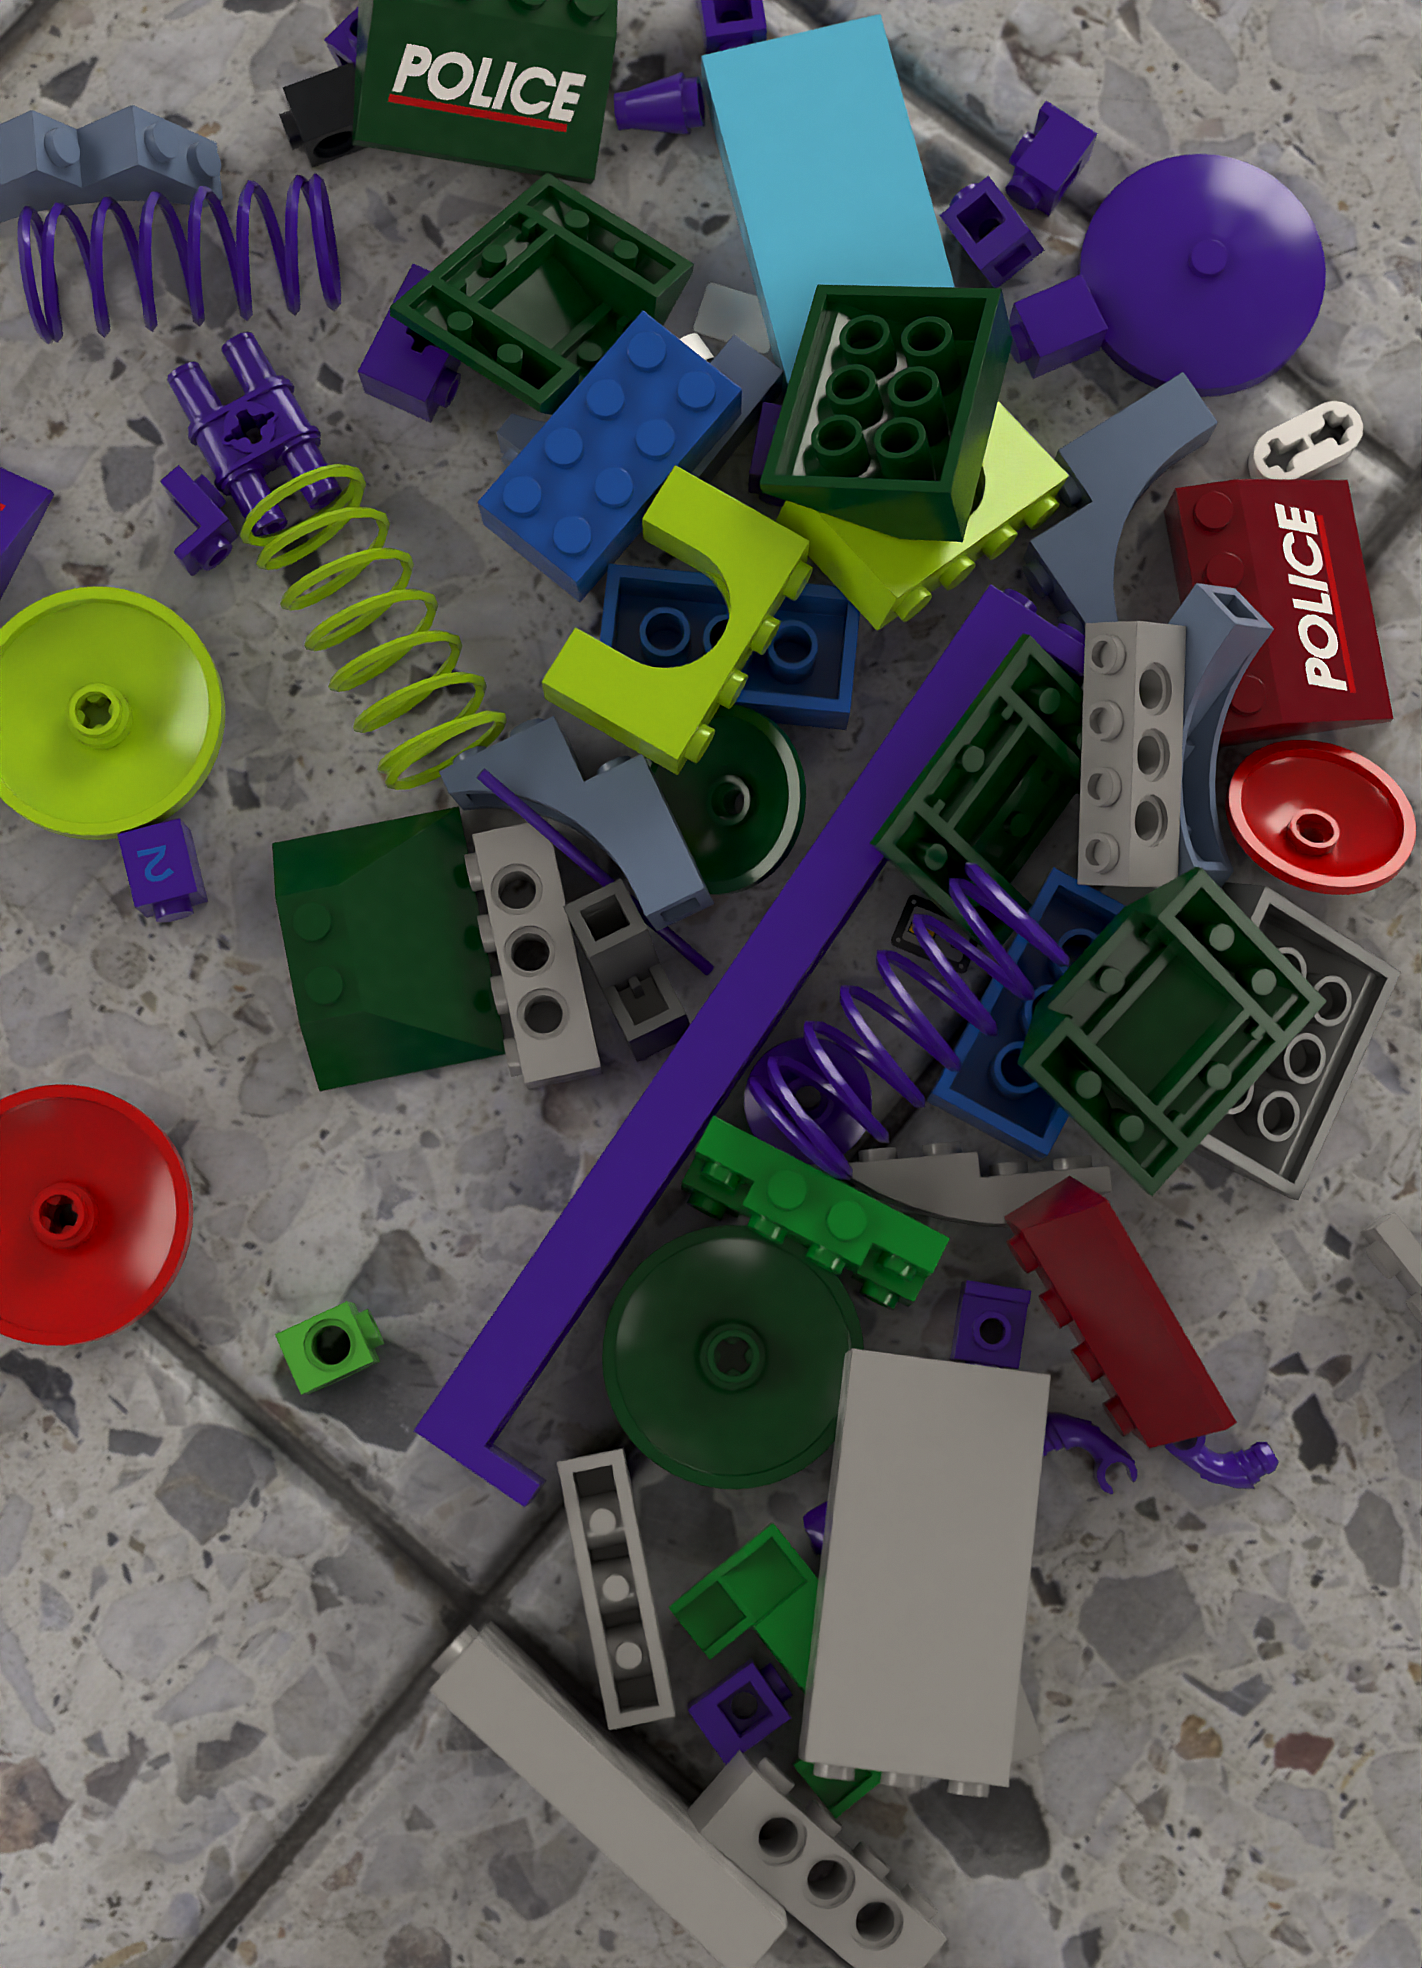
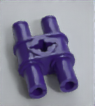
M248 331L233 336L221 348L223 355L245 393L242 397L227 405H223L199 363L194 361L177 367L167 376V381L190 422L188 426V439L190 443L198 446L216 478L214 480L216 489L224 495L233 498L244 519L262 499L272 492L264 479L266 474L281 466H286L294 479L301 474L328 465L319 450L321 433L316 426L309 423L293 394V383L283 375L276 374L252 332ZM257 427L263 439L258 443L252 444L246 432ZM327 477L300 489L312 510L327 506L342 492L335 477ZM278 503L268 510L253 526L251 531L254 536L276 533L287 526L288 521Z

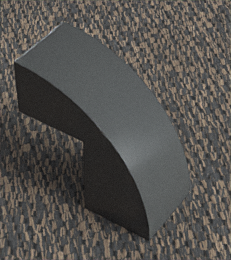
M618 879L563 906L593 974L636 1061L639 1062L678 1043L690 1025L689 1019L660 964L649 931L622 879Z

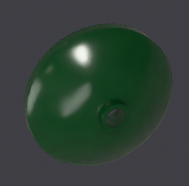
M735 704L730 709L722 705L719 706L708 725L715 729V734L707 750L697 764L687 759L678 775L644 756L659 783L710 895H729L742 892L756 886L771 876L785 861L794 847L803 824L806 808L804 771L791 740L766 715L751 708ZM743 793L744 806L742 811L738 813L735 808V801L737 796Z

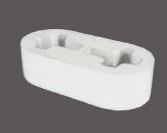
M1330 401L1320 404L1267 431L1258 439L1249 455L1248 470L1251 478L1309 479L1342 462L1351 455L1362 437L1363 423L1360 415L1352 406L1344 402ZM1325 420L1330 427L1333 428L1341 425L1346 431L1339 441L1340 445L1333 438H1328L1316 445L1311 440L1320 433L1325 425ZM1270 448H1273L1274 452L1278 455H1282L1294 448L1298 449L1299 453L1287 465L1286 473L1278 465L1268 468L1265 464L1271 452Z

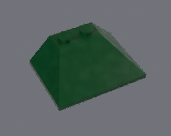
M547 172L390 306V316L538 412L553 415L642 311H645L662 326L665 324L693 273L694 263Z
M1023 633L870 841V844L988 954L991 953L966 922L949 894V879L960 878L977 886L965 872V862H975L1028 912L1032 904L1010 883L1075 794L1080 795L1083 690L1031 635ZM964 894L979 917L1003 946L1014 930L978 902Z
M459 806L272 843L275 899L296 1010L320 1092L506 1055L501 1017L497 1013L490 977L493 976L489 956L484 951L477 916L480 915L477 894L476 891L472 892L464 855L468 854Z
M1194 867L1125 906L1037 1002L1017 1064L1147 1194L1153 1196L1327 1001L1202 868Z

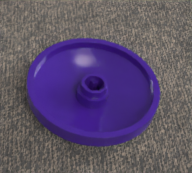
M1189 154L1166 158L1139 169L1118 184L1103 200L1088 226L1080 250L1077 276L1082 274L1108 327L1101 348L1110 359L1126 373L1155 389L1184 372L1200 397L1222 396L1248 389L1263 382L1286 365L1300 349L1318 317L1323 302L1326 281L1325 257L1319 234L1311 217L1298 198L1280 181L1262 169L1234 158L1211 154Z

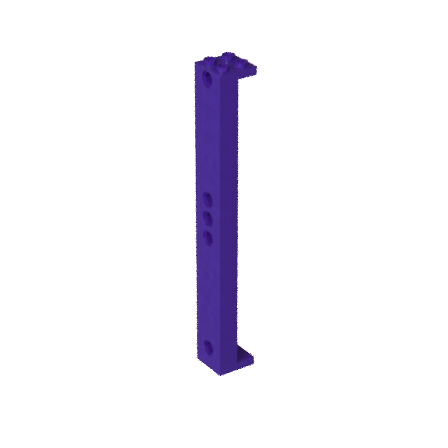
M991 584L986 589L413 1430L521 1506L526 1507L532 1503L547 1480L494 1445L495 1441L707 1129L713 1115H717L887 864L888 860L870 844L872 838L1022 633L1031 635L1080 688L1083 685L1085 636L1075 628L1063 623H1059L1055 627L1035 614L1037 611L1036 606L1023 594L1009 588L1002 592Z

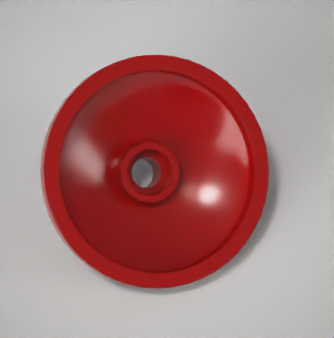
M1287 740L1264 746L1251 753L1239 764L1227 789L1225 798L1226 817L1233 836L1241 848L1265 871L1277 879L1303 890L1330 895H1351L1381 887L1397 876L1403 869L1415 844V816L1406 795L1399 785L1372 761L1338 745L1314 740Z

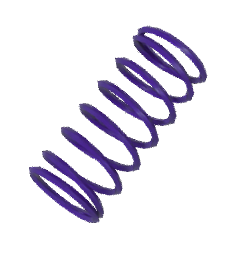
M314 173L309 181L302 175H296L287 191L285 208V246L267 194L258 183L250 180L247 181L239 196L236 243L220 200L207 186H200L190 203L187 241L173 206L159 191H152L142 207L139 243L126 212L112 197H103L93 214L90 243L78 216L65 203L55 202L47 214L44 224L35 209L31 206H25L20 212L18 219L17 242L23 288L36 332L47 344H52L54 341L58 343L63 337L58 285L54 267V236L59 215H63L66 218L75 236L92 292L97 332L105 338L111 331L104 292L102 255L103 229L108 209L113 212L119 224L131 257L142 301L145 327L151 332L155 330L158 322L153 292L151 241L152 222L156 204L161 208L169 225L184 275L192 319L200 327L205 321L200 260V226L204 199H206L211 208L223 241L240 316L248 322L253 315L249 265V213L252 194L257 200L268 230L287 310L296 316L300 310L297 236L300 189L310 209L315 255L323 297L327 307L333 312L336 311L341 305L340 270L331 207L324 179ZM30 224L41 259L42 292L46 321L38 297L32 264Z
M965 862V872L977 886L964 879L950 878L949 894L966 922L998 964L941 921L930 915L913 914L912 929L918 942L955 993L901 954L891 950H877L876 967L888 989L912 1022L867 990L859 986L841 985L840 1003L844 1013L870 1052L839 1029L823 1021H805L804 1040L809 1052L828 1081L804 1064L788 1056H769L767 1073L770 1081L760 1076H749V1090L768 1117L808 1158L836 1179L851 1180L853 1178V1168L832 1140L802 1109L782 1078L778 1066L793 1072L826 1095L866 1129L878 1142L889 1143V1133L843 1079L820 1045L815 1032L828 1037L854 1055L913 1106L925 1107V1097L869 1028L856 1008L852 997L885 1017L951 1072H961L960 1059L915 1004L894 974L889 963L916 979L987 1036H998L996 1022L954 970L927 929L933 931L957 948L1020 999L1034 1001L1035 991L1033 986L979 917L964 894L989 910L1050 958L1059 967H1069V957L1060 946L975 862ZM773 1100L795 1120L805 1135L784 1115Z

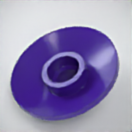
M804 1037L790 1039L772 1047L757 1061L749 1076H760L770 1081L767 1073L769 1056H788L804 1064L828 1081L809 1052ZM817 1038L843 1079L872 1113V1090L863 1066L854 1055L837 1043ZM778 1066L782 1078L794 1097L800 1088L812 1086L793 1072ZM748 1077L744 1092V1110L747 1123L753 1135L808 1165H814L815 1163L776 1126L756 1102L749 1090ZM819 1091L821 1097L815 1106L801 1107L832 1140L841 1153L845 1154L860 1140L866 1129ZM773 1100L784 1115L805 1135L795 1120Z

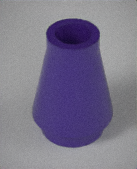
M680 72L629 91L614 93V112L618 130L635 129L690 135L692 128L704 127L705 102L700 77H685L684 72Z

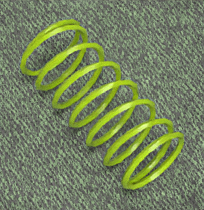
M340 463L322 466L297 476L262 499L246 516L240 537L245 544L264 547L256 561L259 569L276 570L290 565L315 551L330 540L352 518H371L376 521L379 532L367 550L346 555L305 575L288 588L282 596L280 605L285 610H301L318 603L338 591L361 573L373 560L396 559L400 561L403 568L402 575L389 592L360 601L327 618L306 637L304 646L306 650L311 651L328 649L363 630L396 602L421 600L425 603L427 608L426 615L410 635L399 637L377 646L351 660L331 677L328 686L331 691H348L384 672L416 645L438 641L449 643L451 648L450 655L432 677L404 687L377 701L364 710L355 719L353 725L355 732L366 733L376 730L408 712L437 688L450 684L468 682L473 684L476 690L474 696L453 720L411 738L387 753L379 761L377 770L379 773L387 774L385 780L387 787L395 790H408L441 777L439 771L453 765L454 758L463 751L476 746L488 747L505 728L507 718L505 713L486 710L474 714L480 707L487 688L484 677L467 672L451 673L457 664L463 646L460 637L440 630L428 631L432 626L438 608L436 597L434 594L421 590L405 589L408 586L414 562L409 553L393 548H382L390 522L384 512L369 507H359L366 486L365 479L359 468ZM327 477H346L350 479L348 486L338 497L314 515L276 533L262 536L253 535L251 530L257 521L287 496ZM327 526L302 545L270 559L291 542L305 534ZM343 571L325 585L311 593L298 597L311 586L333 574ZM361 615L359 618H357L350 624L346 625L345 627L339 629L338 631L330 635H327L329 632L339 627L340 625ZM495 721L492 727L479 739L456 755L419 774L398 779L399 775L411 764L431 753L448 739L475 726Z

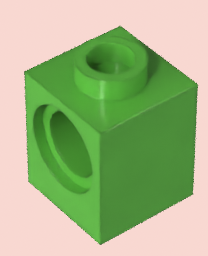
M348 1301L275 1334L301 1395L312 1394L379 1363L380 1359L375 1348L384 1344L380 1330L370 1310L366 1309L358 1312L355 1303ZM338 1326L349 1336L350 1351L342 1362L331 1365L320 1356L318 1342L321 1335L327 1329Z

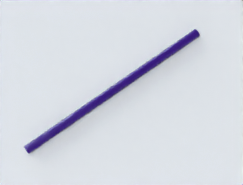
M484 768L477 775L476 778L602 887L615 881ZM630 894L646 925L707 976L713 970L714 966L671 928L667 926L656 931L645 916L639 901Z

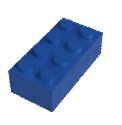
M642 311L477 502L483 525L578 602H581L607 572L608 563L614 564L643 530L642 518L674 466L676 465L691 474L739 418L742 408V389L645 311Z
M608 563L600 641L638 663L657 668H673L698 660L707 654L720 640L729 620L728 608L721 592L706 575L700 572ZM807 583L796 601L785 597L774 616L781 621V624L765 653L760 655L753 651L741 671L748 675V679L734 704L756 710L778 724L846 730L851 709L860 612L836 586Z
M1053 867L1027 913L1068 955L1070 967L1126 905L1088 885H1077V879ZM1016 933L1006 952L1033 986L1035 991L1034 1001L1020 999L992 977L980 1003L996 1022L998 1036H987L968 1022L953 1050L961 1061V1072H951L944 1066L926 1101L1040 1162L1049 1155L1069 1115L1017 1063L1037 1002L1069 967H1059L1040 950Z

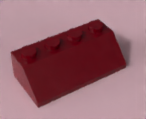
M1068 1176L1004 1217L1015 1235L1006 1241L1011 1253L1026 1274H1030L1034 1270L1038 1274L1046 1288L1045 1292L1038 1295L1044 1309L1059 1329L1068 1325L1078 1342V1345L1070 1350L1071 1354L1091 1383L1098 1379L1101 1381L1110 1399L1102 1403V1406L1115 1428L1123 1437L1132 1433L1148 1448H1153L1224 1431L1237 1423L1107 1198L1075 1178Z

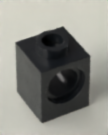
M352 62L282 87L289 107V111L279 114L292 150L304 147L312 168L368 148L352 145L355 69Z

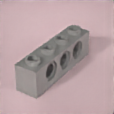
M1144 621L1085 623L1077 885L1161 887L1178 877L1186 626Z
M528 822L472 834L476 852L465 854L464 857L472 892L484 889L489 912L488 914L477 916L485 953L497 951L502 975L490 977L498 1015L510 1012L515 1037L503 1039L511 1077L523 1075L524 1083L528 1090L603 1074L573 932L563 908L567 904L554 844ZM516 880L527 881L536 888L533 901L521 909L509 908L501 902L504 888ZM528 941L541 942L549 949L547 962L535 971L522 970L514 963L517 949ZM550 1002L556 1004L563 1012L560 1025L550 1033L541 1034L534 1032L527 1025V1017L530 1010L539 1003Z
M623 1447L561 1460L557 1462L608 1729L613 1730L675 1717L676 1707L625 1449Z
M739 1750L686 1811L698 1833L853 1968H923L947 1940L932 1921L938 1909L910 1883H907L900 1891L887 1880L885 1876L891 1868L865 1843L860 1841L852 1849L839 1838L837 1834L843 1826L816 1800L812 1799L805 1808L788 1792L795 1784L772 1761L764 1757L756 1765ZM775 1817L786 1818L785 1827L778 1836L768 1840L759 1839L760 1829L768 1820ZM826 1859L834 1860L833 1868L825 1878L818 1881L807 1880L809 1871L816 1863ZM871 1902H881L880 1910L874 1918L867 1922H856L857 1914L863 1906Z

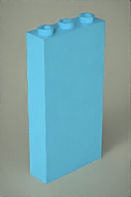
M881 14L701 56V84L776 366L784 371L782 392L785 398L817 284L911 287L955 286Z

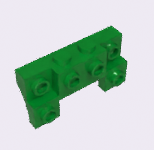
M714 1115L695 1150L694 1159L681 1183V1189L691 1194L687 1204L694 1209L721 1221L725 1212L738 1218L739 1214L750 1218L747 1228L772 1242L782 1244L786 1236L799 1242L809 1249L805 1256L809 1261L837 1275H841L844 1268L853 1272L851 1278L863 1283L859 1293L870 1301L889 1310H894L898 1302L907 1307L915 1302L925 1280L933 1274L950 1240L949 1237Z
M769 1523L724 1562L713 1568L672 1602L668 1609L709 1660L751 1627L805 1695L819 1579L776 1525ZM798 1758L792 1763L835 1818H838L881 1782L882 1771L855 1768L854 1780H840L813 1775L814 1763L805 1762Z

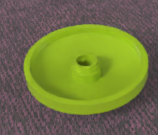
M91 586L61 591L36 601L13 616L0 629V798L34 825L58 835L83 840L118 838L117 834L159 824L179 811L191 800L210 774L218 757L225 728L226 710L221 679L213 659L194 630L180 616L158 601L140 593L114 587Z

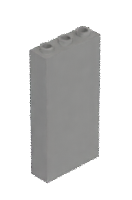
M851 1349L845 1353L798 1752L800 1759L805 1762L814 1763L813 1775L840 1780H854L855 1768L882 1771L881 1784L912 1789H921L922 1776L949 1780L948 1792L975 1797H988L990 1785L1009 1787L1051 1375Z
M492 1621L480 1633L470 1624L431 1666L441 1677L429 1691L724 1968H753L786 1930L787 1924L784 1907L698 1833L686 1813L690 1806Z

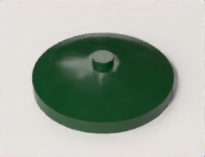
M747 1225L712 1226L689 1232L664 1244L641 1262L628 1277L611 1307L606 1323L602 1348L603 1377L609 1401L620 1425L638 1449L655 1464L685 1481L701 1486L732 1490L749 1489L770 1485L798 1473L817 1460L833 1444L836 1435L845 1353L851 1349L864 1350L863 1335L857 1312L847 1290L836 1274L814 1264L805 1257L809 1250L808 1248L787 1236L782 1244H777L747 1228Z

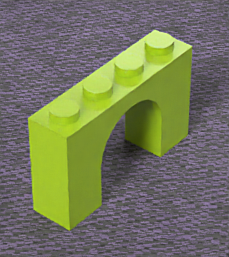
M998 401L963 542L898 539L789 501H785L776 522L810 541L808 556L878 631L898 616L903 622L913 618L931 600V592L941 585L947 591L955 588L972 572L976 565L974 562L983 555H986L990 560L998 557L1015 541L1018 536L1017 531L1026 524L1032 530H1035L1045 523L1058 509L1060 503L1055 497L1069 475Z
M675 465L642 518L643 539L700 571L717 586L726 602L729 613V620L722 637L707 654L692 663L673 668H657L638 663L575 627L543 678L542 687L544 698L547 701L678 775L687 759L697 764L704 755L715 734V729L708 726L720 705L727 709L733 706L748 679V675L741 671L753 651L760 655L765 653L781 624V621L774 617L785 597L796 601L806 586L813 567L807 564L809 540Z

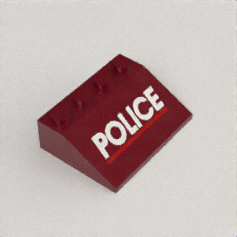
M1233 479L1175 488L1164 509V517L1180 605L1196 583L1235 588L1274 628L1247 667L1235 690L1225 717L1218 748L1391 722L1394 718L1348 480Z

